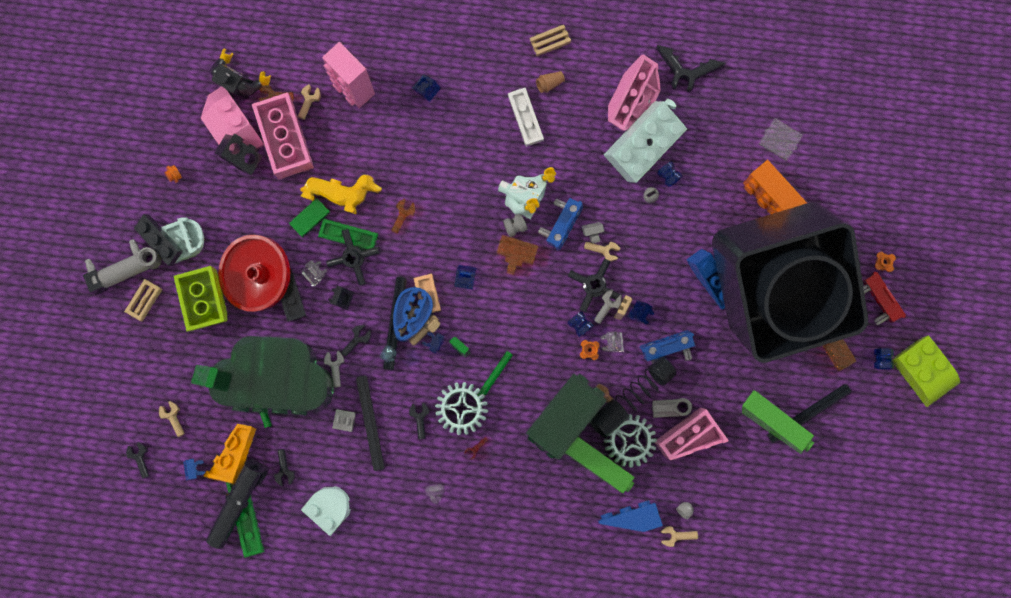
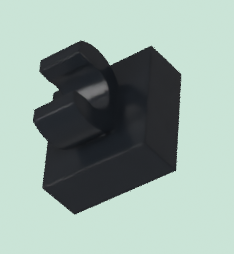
M340 286L333 288L334 295L328 301L331 302L330 304L348 311L354 292Z

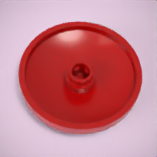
M246 235L236 239L227 247L220 260L218 276L221 290L232 305L244 311L257 312L273 307L286 293L290 281V265L286 253L277 242L266 236Z

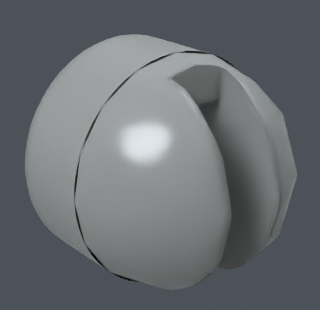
M647 188L643 198L647 203H655L659 198V192L656 188ZM653 191L656 193V194L650 196L649 198H648V196H647L648 194L652 193Z
M683 502L676 508L677 512L686 520L694 512V508L688 502Z

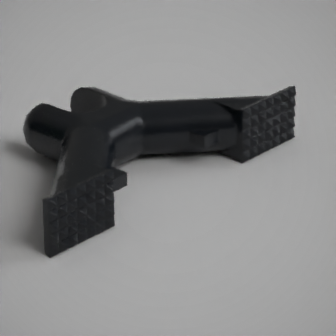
M657 45L655 49L674 74L672 87L676 89L678 80L686 79L688 81L686 92L693 90L696 79L724 68L726 64L725 62L710 58L707 63L700 62L698 67L690 70L682 67L678 61L679 56L673 54V48Z

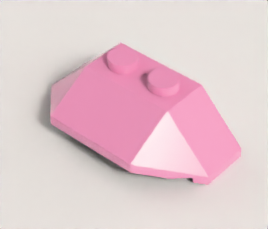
M644 54L624 73L608 105V122L622 131L630 128L650 105L656 101L661 91L658 64Z
M220 87L208 95L201 120L218 144H220L225 134H237L244 139L243 143L246 145L251 144L258 149L264 146L263 141L225 88ZM233 143L229 147L230 151H234L235 146Z

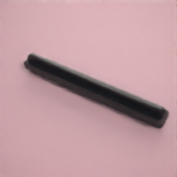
M401 276L396 277L383 369L388 371L394 370L398 344L393 327L394 307L398 296L406 289L407 279Z
M363 375L357 377L356 382L373 470L379 471L383 470L385 466L368 378Z
M843 384L792 419L802 426L849 395L851 389L847 384ZM771 433L767 435L771 443H776L780 440Z

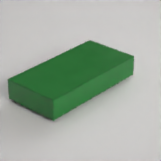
M316 198L289 224L303 238L329 215L330 211Z
M456 337L450 340L451 346L467 358L470 354L469 348Z

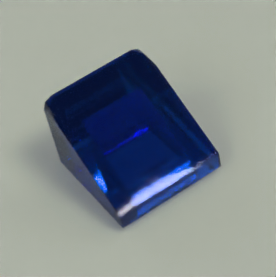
M425 74L412 87L414 91L429 102L441 89L434 79Z
M458 265L454 287L473 290L477 268Z

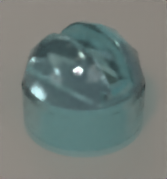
M386 345L381 352L380 359L386 362L393 361L392 355L396 356L395 349Z

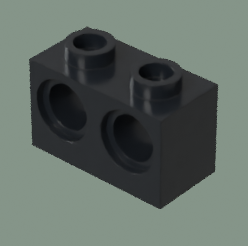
M225 134L214 154L243 173L252 175L263 157L258 153L259 149L251 144L246 145L243 143L244 139L237 134ZM233 143L235 148L233 152H230L229 147ZM249 154L250 159L248 162H245V156Z

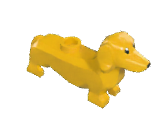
M362 175L352 187L342 186L341 181L332 178L329 182L311 177L307 180L305 186L300 188V191L303 192L301 197L314 201V194L322 195L337 205L345 206V211L357 214L356 206L364 202L367 192L379 193L382 191V188L375 184L374 178L370 175Z

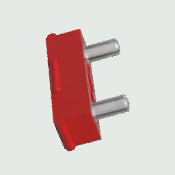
M873 272L869 278L863 281L865 284L863 288L866 289L864 294L870 291L884 312L883 315L874 320L877 322V325L886 320L893 323L900 318L906 317V314L878 272Z

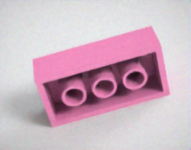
M340 42L322 57L325 63L323 66L327 70L326 73L329 75L333 87L339 93L342 92L346 96L345 99L351 106L355 104L360 108L375 95L366 68Z
M288 92L252 104L272 170L277 179L313 169L314 166L300 122Z

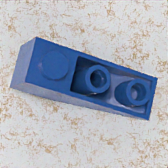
M700 249L686 260L696 277L722 310L725 308L716 261L711 253Z
M649 500L638 503L639 507L631 509V506L619 509L620 513L615 515L612 512L603 514L601 519L597 520L602 525L641 532L663 526L656 504L654 502L650 503Z

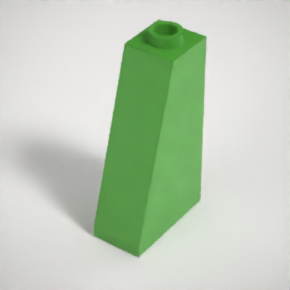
M753 390L742 405V414L798 453L802 454L804 450L808 452L813 446V434L755 390Z
M578 436L573 438L564 454L620 493L629 492L634 485L632 481L634 477Z

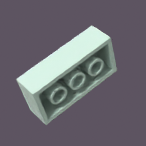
M664 101L653 102L610 147L604 156L627 182L637 183L687 128Z

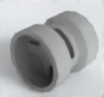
M521 214L515 215L512 219L507 218L503 220L510 238L515 236L517 232L528 230Z

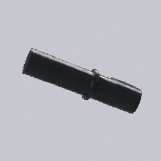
M253 458L245 462L230 493L225 496L226 501L206 539L208 545L216 549L224 548L243 509L249 505L248 499L253 489L264 481L269 472V467Z

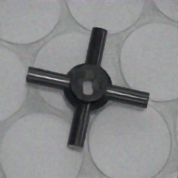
M349 229L342 230L346 249L341 257L327 260L326 264L329 268L341 264L353 268L358 285H363L366 281L361 266L365 258L381 254V249L378 246L362 250L360 247L354 246Z
M604 259L597 274H592L588 277L570 270L567 277L582 283L586 293L579 308L580 311L586 313L593 297H599L611 290L606 287V281L603 278L611 263L609 260ZM594 282H597L600 288L593 290L590 283L594 284ZM613 291L610 298L616 300L621 294Z

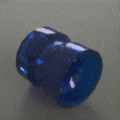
M672 161L657 171L659 177L666 179L665 185L668 188L683 177L680 172L676 171Z
M582 311L567 322L571 328L576 330V335L579 338L594 326L591 321L586 320L585 314Z
M874 349V356L876 357L874 369H894V362L892 361L894 349Z

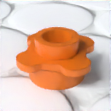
M883 252L877 253L875 268L892 272L894 270L893 261L896 260L895 255H887Z
M583 340L581 342L582 352L580 357L582 359L591 358L592 360H597L600 344L597 341L588 342Z

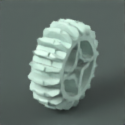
M463 382L462 388H459V384L455 383L456 389L454 390L449 385V393L442 390V394L445 395L444 399L442 397L437 398L439 401H442V405H435L436 408H441V411H437L436 415L443 416L438 420L439 423L446 421L443 428L446 429L450 425L449 432L451 433L457 428V435H461V429H464L466 435L469 434V427L475 432L476 429L473 425L477 424V426L481 427L482 424L478 420L482 419L485 421L486 417L481 416V414L488 413L487 409H482V406H486L488 403L480 401L485 398V395L477 396L480 389L477 388L473 392V384L466 389V382ZM460 393L457 403L447 404L453 395ZM466 393L475 398L478 407L467 405ZM463 399L464 406L472 410H466L459 414V410L457 411V409L452 407L461 406ZM446 410L456 412L457 424L448 418ZM477 413L471 422L463 425L466 414Z
M629 414V419L608 435L610 439H604V443L610 442V446L605 447V450L612 449L613 451L609 454V457L616 455L615 463L622 459L621 466H625L626 461H629V467H633V461H635L637 466H640L639 459L646 463L647 458L645 455L648 457L653 456L649 449L656 450V447L651 445V442H657V439H651V436L655 435L656 432L652 431L649 433L648 429L652 425L649 424L645 427L644 424L647 420L643 419L640 423L639 415H636L635 419L632 420V414ZM628 424L637 426L630 434L621 431L620 428ZM641 430L646 438L645 447L638 440ZM616 434L623 441L620 451L615 446ZM634 435L635 440L633 441H635L636 445L630 444L627 446L626 437ZM630 448H635L641 452L635 457L624 456Z

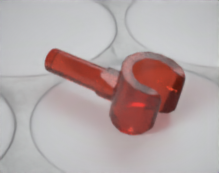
M484 437L477 445L469 447L464 451V454L468 450L473 451L474 455L469 460L477 456V451L488 439Z

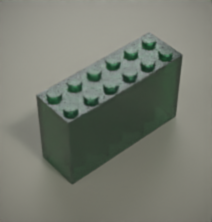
M573 373L524 436L554 461L561 459L607 401L604 398L606 394L597 387L594 389L587 384L589 381L580 373L578 375Z

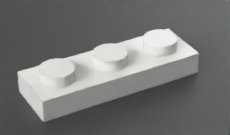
M526 88L508 93V98L525 146L544 141Z

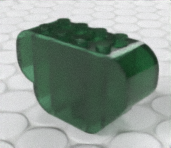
M247 336L240 339L234 345L231 358L223 359L214 365L213 368H217L218 372L213 388H209V393L215 402L223 406L232 407V411L249 412V409H252V412L268 413V410H272V413L287 415L288 411H292L291 414L307 416V412L322 411L331 403L334 388L331 374L326 369L316 365L317 360L313 349L302 341L294 338Z

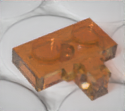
M502 235L496 254L506 257L505 262L509 263L507 273L514 275L517 265L522 266V263L533 265L538 246Z

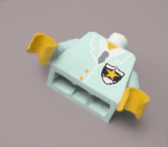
M549 167L544 171V174L536 177L516 176L512 184L501 181L498 191L507 194L505 205L514 214H521L531 219L536 209L540 207L539 204L544 197L546 182H554L556 172L553 167Z

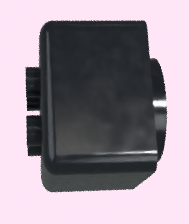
M816 202L806 203L721 229L713 236L712 247L729 328L757 361L761 363L771 362L858 335L866 329L868 314L855 231L849 224L821 204Z

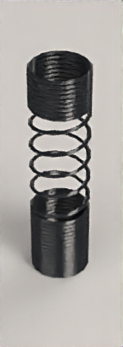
M659 357L654 363L645 369V376L638 375V383H630L631 390L624 388L623 396L616 395L615 400L611 399L610 402L605 404L600 411L590 418L591 425L602 437L607 438L624 421L629 419V414L617 401L618 396L625 399L630 407L637 411L636 407L626 398L624 390L632 392L641 404H644V401L633 391L632 383L639 385L643 392L649 398H652L648 390L641 385L639 377L647 379L650 385L656 391H659L655 383L648 378L647 370L652 378L662 386H665L672 378L677 376L676 369L666 358Z

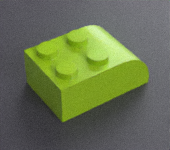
M208 266L174 276L187 332L227 322V310L217 269Z
M929 335L920 338L891 359L892 363L926 407H929L960 384L958 373Z

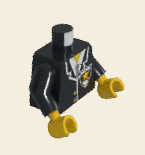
M226 49L222 50L220 58L210 68L213 82L231 93L248 98L262 88V86H268L270 83L271 75L266 77V72H260L259 80L254 81L226 65L230 63L233 53L230 55L226 54Z

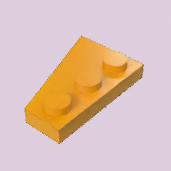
M237 424L224 443V450L220 456L217 455L213 460L215 464L210 471L205 472L204 477L234 484L246 461L256 428Z

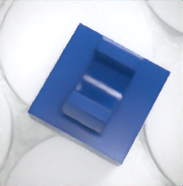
M194 459L183 461L186 481L194 480L197 476L205 474V471L199 472L196 469L197 465L204 463L202 460H198L195 463Z

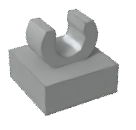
M597 222L582 226V231L585 236H590L592 243L600 242L598 233L604 232L602 223Z
M336 409L332 428L353 432L356 413Z

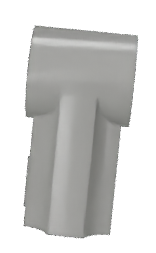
M685 398L652 401L653 418L684 417L692 410L690 401ZM683 402L687 405L685 413L678 411V403Z

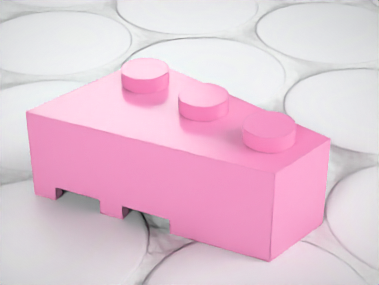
M700 407L658 438L655 444L665 458L673 460L701 449H707L711 446L728 442L729 440L707 409Z

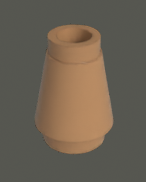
M561 71L544 74L536 79V85L541 93H547L564 82L565 78Z

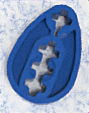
M411 287L402 291L398 296L393 314V327L397 340L402 342L408 341L417 335L427 323L432 313L433 302L431 296L425 290ZM420 293L423 300H418L417 306L420 308H415L414 310L416 317L408 319L406 312L410 313L411 306L409 304L415 302L413 295ZM407 324L406 329L409 334L401 337L399 330H403Z

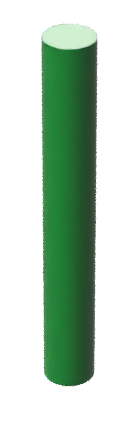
M506 351L477 396L482 394L486 396L513 354Z

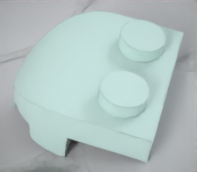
M179 218L177 222L162 227L183 251L175 263L198 255L203 248V230L194 220Z
M336 486L323 487L301 509L329 536L336 531L351 511L349 509L348 495L344 490Z

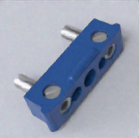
M569 198L567 203L556 199L554 205L563 209L551 232L542 227L538 231L539 234L548 237L546 240L548 245L555 247L557 251L561 250L583 209L581 201L577 202Z
M686 330L643 344L639 348L642 350L644 359L647 362L651 361L654 363V360L659 357L681 350L684 352L685 359L691 360L690 347L695 346L692 337L694 334Z

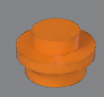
M175 165L166 167L165 175L168 180L178 183V180L182 178Z

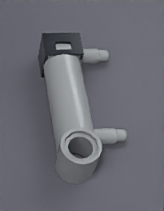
M132 239L129 241L133 256L99 271L95 269L91 259H87L85 263L88 273L84 274L83 277L89 292L98 295L109 290L108 287L148 269L158 268L162 259L151 248L146 247L140 250L135 240ZM152 254V261L147 263V257Z

